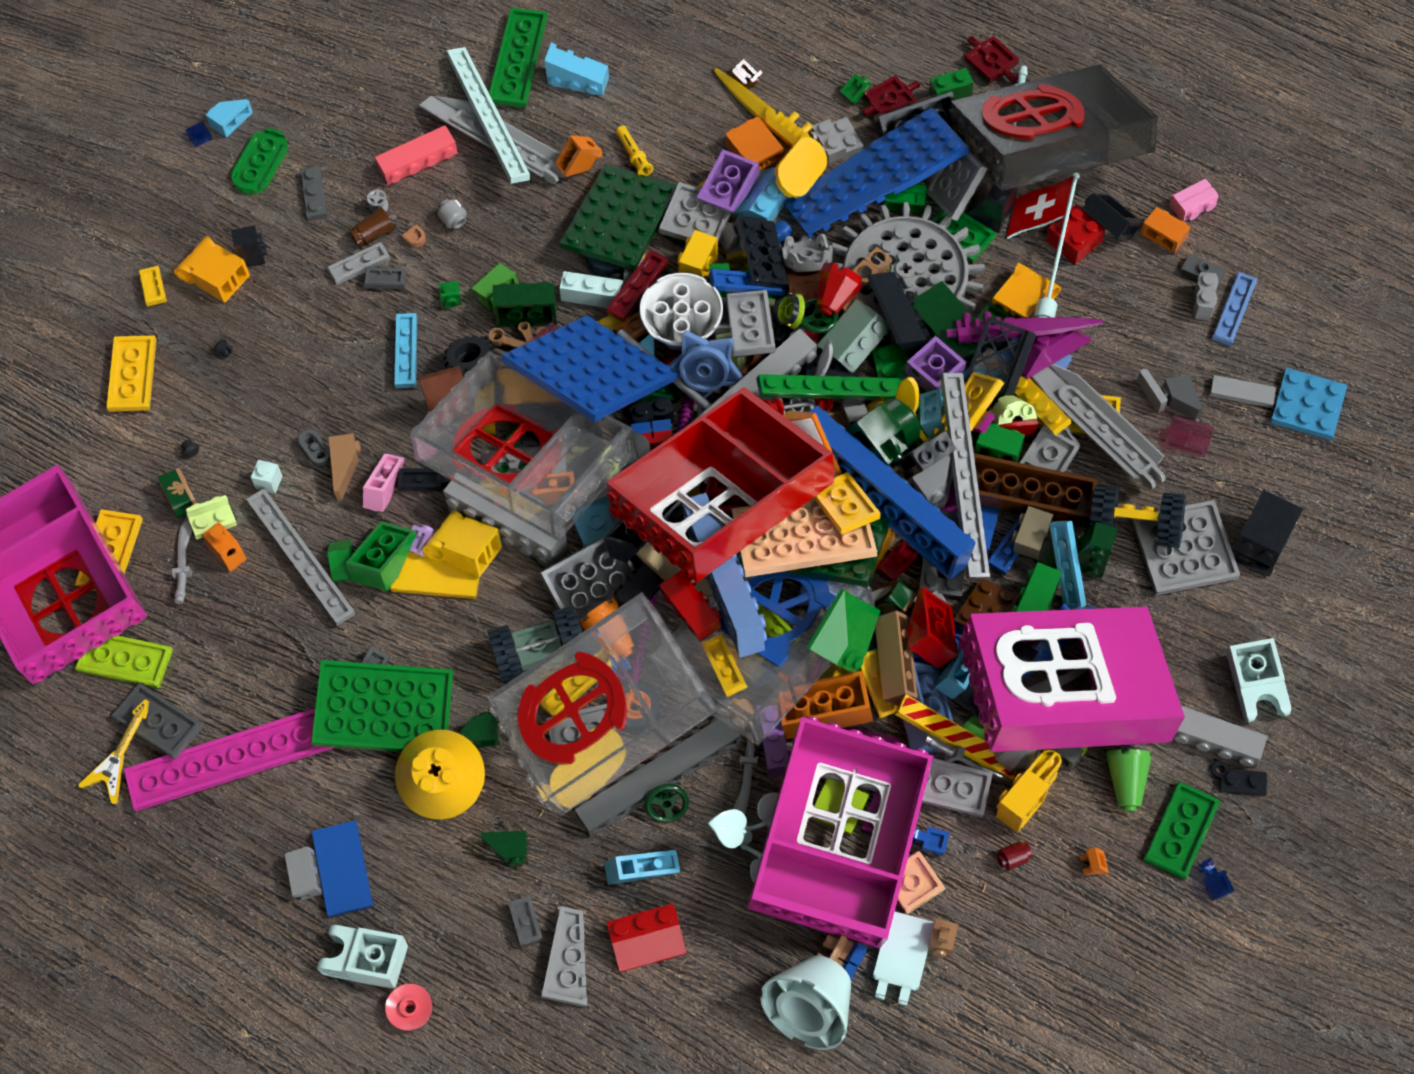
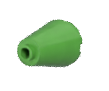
M1135 749L1123 752L1121 750L1107 751L1106 758L1118 807H1123L1125 812H1135L1142 805L1152 753L1146 750Z

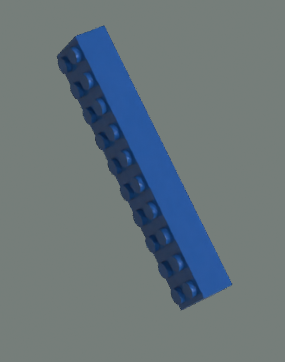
M818 406L809 411L816 413L842 474L849 472L879 510L880 517L890 519L889 528L949 580L967 567L976 544L969 534L964 533L957 527L954 521L948 519L936 506L928 502L920 492L913 489L889 465L884 464L877 458L874 452L869 451L841 424L834 421L826 411H823Z

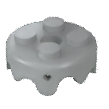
M819 234L816 239H809L807 235H803L796 243H794L793 237H786L784 247L782 248V258L784 264L794 272L821 271L824 263L832 262L833 246H828L827 238L824 234Z

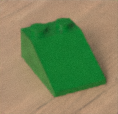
M380 521L346 561L351 581L387 591L399 577L416 537V531Z

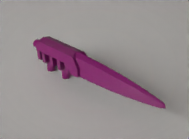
M969 313L962 314L963 323H961V320H957L956 329H946L947 338L957 337L958 344L978 343L987 317H991V313H983V322H980L979 318H976L975 322H971ZM1012 317L1005 318L1003 322L1035 332L1036 336L1100 325L1103 323V320L1068 317L1014 319ZM990 323L988 332L991 338L1002 333L999 325ZM1003 327L1004 331L1009 330V328ZM1012 331L1007 333L1006 336L1008 339L1020 338L1022 333ZM986 334V337H985L984 341H986V340L989 339L988 336H987V334ZM1003 335L993 340V342L1006 341Z

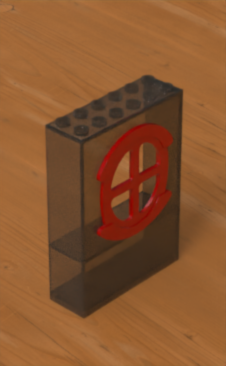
M1101 64L953 100L949 110L951 129L968 146L969 151L987 167L985 174L1002 191L1141 156L1156 150L1158 116ZM1052 113L1059 120L1049 123L1041 115ZM1032 118L1039 126L1020 127L1009 123Z

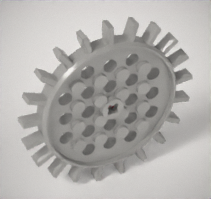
M908 202L903 204L902 216L892 218L889 216L887 207L882 205V220L874 224L862 213L860 215V222L865 229L860 234H857L847 226L843 228V235L852 241L849 248L835 243L832 245L833 253L845 257L844 263H836L839 264L838 269L842 270L844 267L853 270L871 250L878 247L892 258L894 264L892 265L891 272H895L898 277L902 276L908 286L905 288L906 293H910L913 299L941 281L944 283L946 281H953L954 284L947 285V287L964 307L973 313L975 303L965 299L964 294L966 291L982 294L983 284L968 281V275L984 274V264L968 265L967 262L969 256H975L979 253V244L963 249L959 242L968 236L967 227L952 235L946 230L951 223V218L946 215L940 224L930 221L931 206L929 205L924 209L922 218L909 216L910 208ZM912 234H917V235H919L920 237H918V238H912L911 235H912ZM890 237L891 240L885 241L882 238ZM933 245L935 248L928 249L926 246ZM899 248H906L907 250L904 251V252H901V251H899L898 249H899ZM876 256L872 260L876 265L884 263ZM949 256L951 259L943 260L942 257ZM914 259H921L922 262L916 263V262H914L913 260H914ZM866 266L858 275L862 278H867L872 273V270ZM930 270H937L938 273L932 274V273H930L929 271H930ZM918 283H923V284H925L926 286L920 288V287L917 286V284H918ZM874 291L868 295H863L860 292L857 293L862 303L886 320L880 304L875 302L877 298ZM922 321V322H921L922 327H923V328H925V327L928 328V327L924 324V322ZM891 331L890 342L891 344H896V339Z

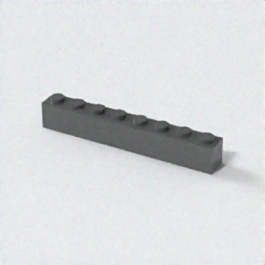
M726 715L721 718L716 717L712 719L707 727L702 730L697 729L693 731L689 738L684 741H677L665 753H658L648 764L639 765L629 776H622L615 781L613 786L608 789L603 788L599 790L594 798L580 802L575 809L577 819L589 837L592 838L644 805L646 796L655 787L663 784L675 785L739 745V733Z

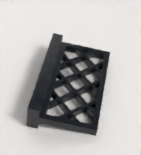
M987 317L964 379V385L974 372V366L983 362L988 371L984 375L993 377L991 373L1002 368L1006 375L1004 381H1002L1004 384L998 392L996 403L1001 397L1006 395L1013 396L1036 333ZM991 322L999 325L1002 333L992 338L988 332ZM1003 327L1009 328V330L1004 331ZM1012 331L1022 333L1018 342L1010 344L1006 336L1007 333ZM986 334H987V336H988L989 339L986 340V341H984V339H985V337H986ZM1004 335L1008 346L997 351L993 340ZM991 342L995 353L983 357L980 351L982 345ZM1017 345L1016 350L1014 352L1012 347ZM1010 349L1013 358L1010 362L1003 364L999 353ZM980 354L982 359L977 361L978 355ZM997 355L1001 366L990 371L985 360ZM991 402L989 406L994 407L996 403Z

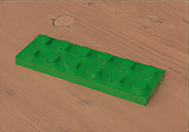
M510 8L489 92L495 105L527 107L547 25L548 12Z

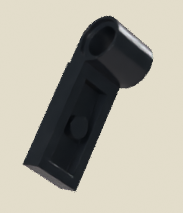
M446 463L442 465V468H399L398 489L399 491L445 490L456 473H461V470L454 463Z

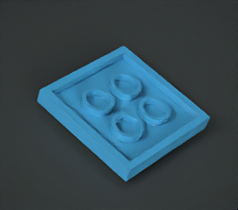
M1286 368L1270 423L1332 441L1347 385Z

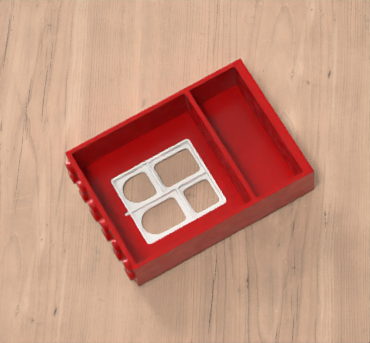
M743 387L608 480L606 485L607 497L610 503L609 510L615 518L621 519L628 529H633L643 541L650 543L657 553H662L672 565L678 566L686 577H691L694 581L699 582L835 483L833 452L747 388ZM711 476L728 488L704 506L698 505L686 495L688 491ZM733 495L739 496L751 505V508L735 519L730 518L718 508L720 504ZM674 501L682 502L693 511L691 516L678 523L667 522L662 517L663 510ZM707 514H712L726 525L703 542H692L685 534L692 524Z

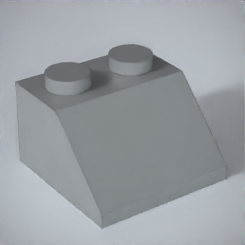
M949 455L912 477L915 490L920 492L928 502L939 510L948 502L953 479Z

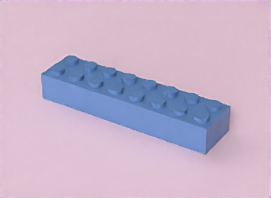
M706 493L690 497L700 506L710 502ZM682 503L685 520L693 514V511ZM707 514L687 529V534L692 542H703L722 529L723 523L712 514ZM734 555L705 577L738 656L742 658L764 651V641L767 640V635L764 627H766L764 617L757 612L759 608L756 598H751L749 582L743 580L744 572L741 564L737 565V556Z

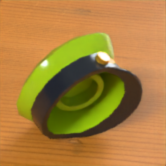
M788 293L781 297L773 308L775 322L780 325L785 324L793 330L796 329L804 317L805 301L801 294L793 295Z

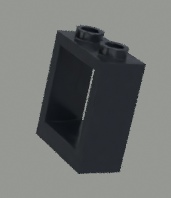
M1093 193L1084 202L1085 206L1082 210L1117 239H1132L1143 225L1140 219L1109 194Z

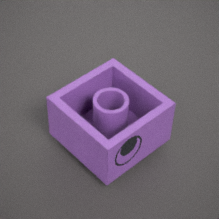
M935 336L907 361L905 374L908 377L914 378L917 384L926 392L940 388L942 394L941 374H964L966 361Z

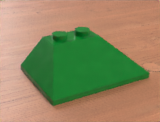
M840 589L807 648L834 664L856 673L863 665L880 610Z

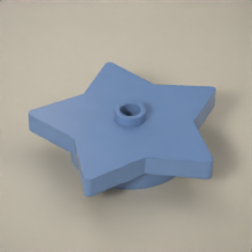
M685 330L682 338V353L668 364L671 369L678 373L679 378H682L688 386L693 388L704 399L722 386L735 385L743 378V375L731 360L733 338L708 341Z

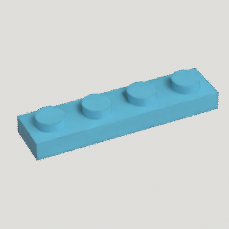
M396 314L395 388H416L417 314Z
M1072 521L1050 523L1057 570L1062 571L1060 588L1063 605L1066 603L1069 608H1077L1078 606L1082 608L1087 605Z

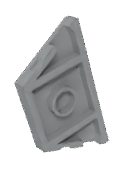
M1043 425L1020 463L1065 472L1081 445L1072 436L1068 426L1055 436Z

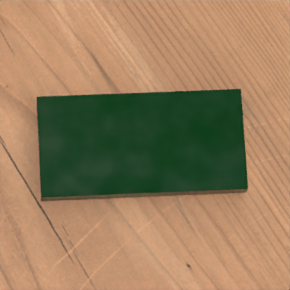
M943 281L914 298V310L920 312L924 324L934 336L939 338L963 360L974 354L978 343L958 344L957 337L947 338L946 329H956V321L961 320V323H963L962 314L969 313V311ZM970 314L971 322H975V318ZM991 342L982 345L981 349Z

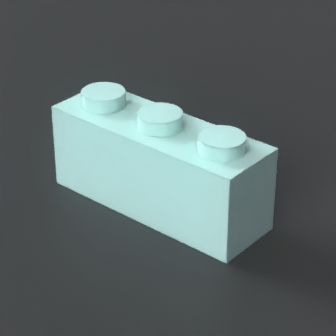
M564 271L559 288L561 301L608 308L624 284L623 280Z

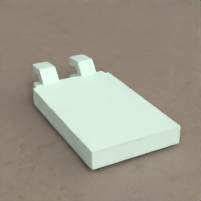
M894 912L888 940L880 948L873 978L879 981L875 998L884 1000L889 983L902 987L898 1004L907 1006L911 990L916 991L919 989L935 922Z

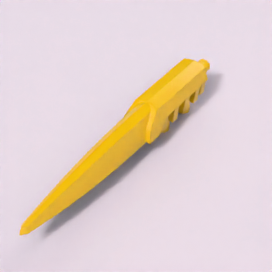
M714 67L715 74L736 99L755 117L758 116L766 127L791 147L801 138L810 137L808 132L813 126L808 121L802 128H799L794 123L799 117L798 113L793 111L789 117H785L782 112L776 114L771 106L726 73Z

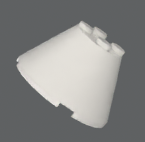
M674 273L659 278L657 283L647 288L640 303V316L646 330L654 338L667 345L670 350L682 351V338L685 330L706 339L717 329L723 314L722 299L718 290L707 283L703 277L690 273Z

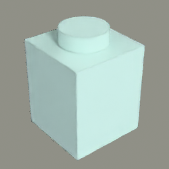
M258 460L251 479L255 489L262 490L265 488L267 492L276 494L282 479V473L278 464Z

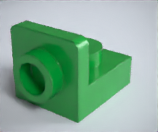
M854 74L840 92L853 104H856L862 98L864 92L871 89L869 86L871 82L863 75L859 77L857 74Z
M459 281L438 283L442 308H453L462 305Z

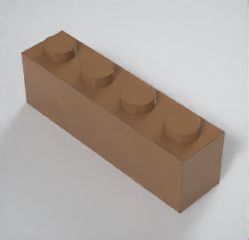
M898 611L879 616L874 629L877 638V655L880 666L881 695L883 701L895 706L900 705L903 696L906 694L914 699H918L913 652L907 646L909 616Z

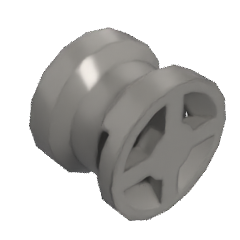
M376 189L368 193L367 202L372 213L380 206L385 212L388 210L389 205L384 191Z

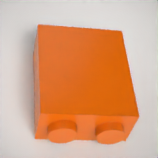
M758 116L747 120L737 128L730 129L725 134V146L729 151L759 163V173L761 170L768 169L779 163L784 157V148Z

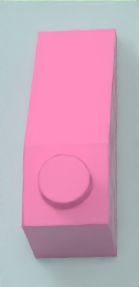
M390 454L383 455L363 487V508L384 512L391 500L399 477V468H402L404 463V457Z

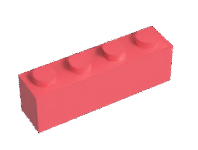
M442 126L376 156L375 160L379 172L387 185H390L409 175L416 174L420 170L434 166L442 160L449 159L458 154L456 142L446 126Z

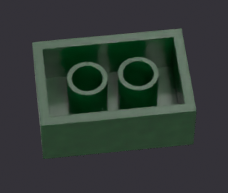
M524 282L520 284L501 283L493 285L492 306L496 327H517L524 321L528 322L530 326L557 325V300L554 283L541 282L529 284Z

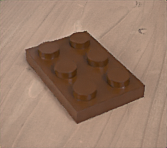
M980 579L955 617L954 626L964 630V624L967 623L970 614L1012 612L1014 605H1017L1019 595L986 579Z

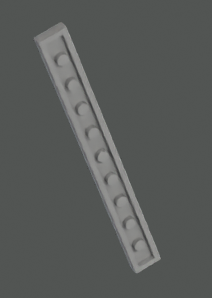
M942 373L940 380L947 433L957 448L950 453L959 525L960 529L964 533L969 534L976 542L968 565L965 567L966 579H988L990 573L963 373Z

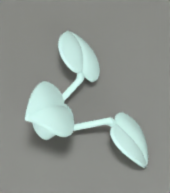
M768 793L759 800L757 813L759 818L763 820L759 824L746 826L747 820L745 815L736 809L724 811L708 822V825L715 832L722 845L727 848L741 846L742 850H747L758 856L759 859L752 861L750 865V874L753 882L762 854L748 846L752 840L751 830L764 827L765 825L769 829L778 793Z

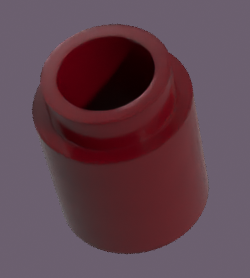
M1018 841L999 849V855H997L1000 867L1005 868L1007 871L1029 862V859L1033 858L1032 850L1026 841L1022 843Z

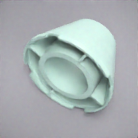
M812 956L770 978L761 989L763 990L762 997L760 998L762 1008L772 1024L791 1040L793 1037H796L806 1042L804 1046L818 1050L833 1049L842 1043L847 1033L851 980L841 965L824 956Z

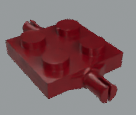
M973 35L967 39V42L974 48L965 55L964 60L985 80L992 83L1001 76H1005L1011 83L1016 80L1017 76L1010 69L1019 64V58L994 35L982 42L975 39Z
M895 75L864 92V98L870 106L861 110L862 115L867 117L873 112L878 114L916 101L917 99L912 95L911 91L920 87L919 82L915 80L906 85Z

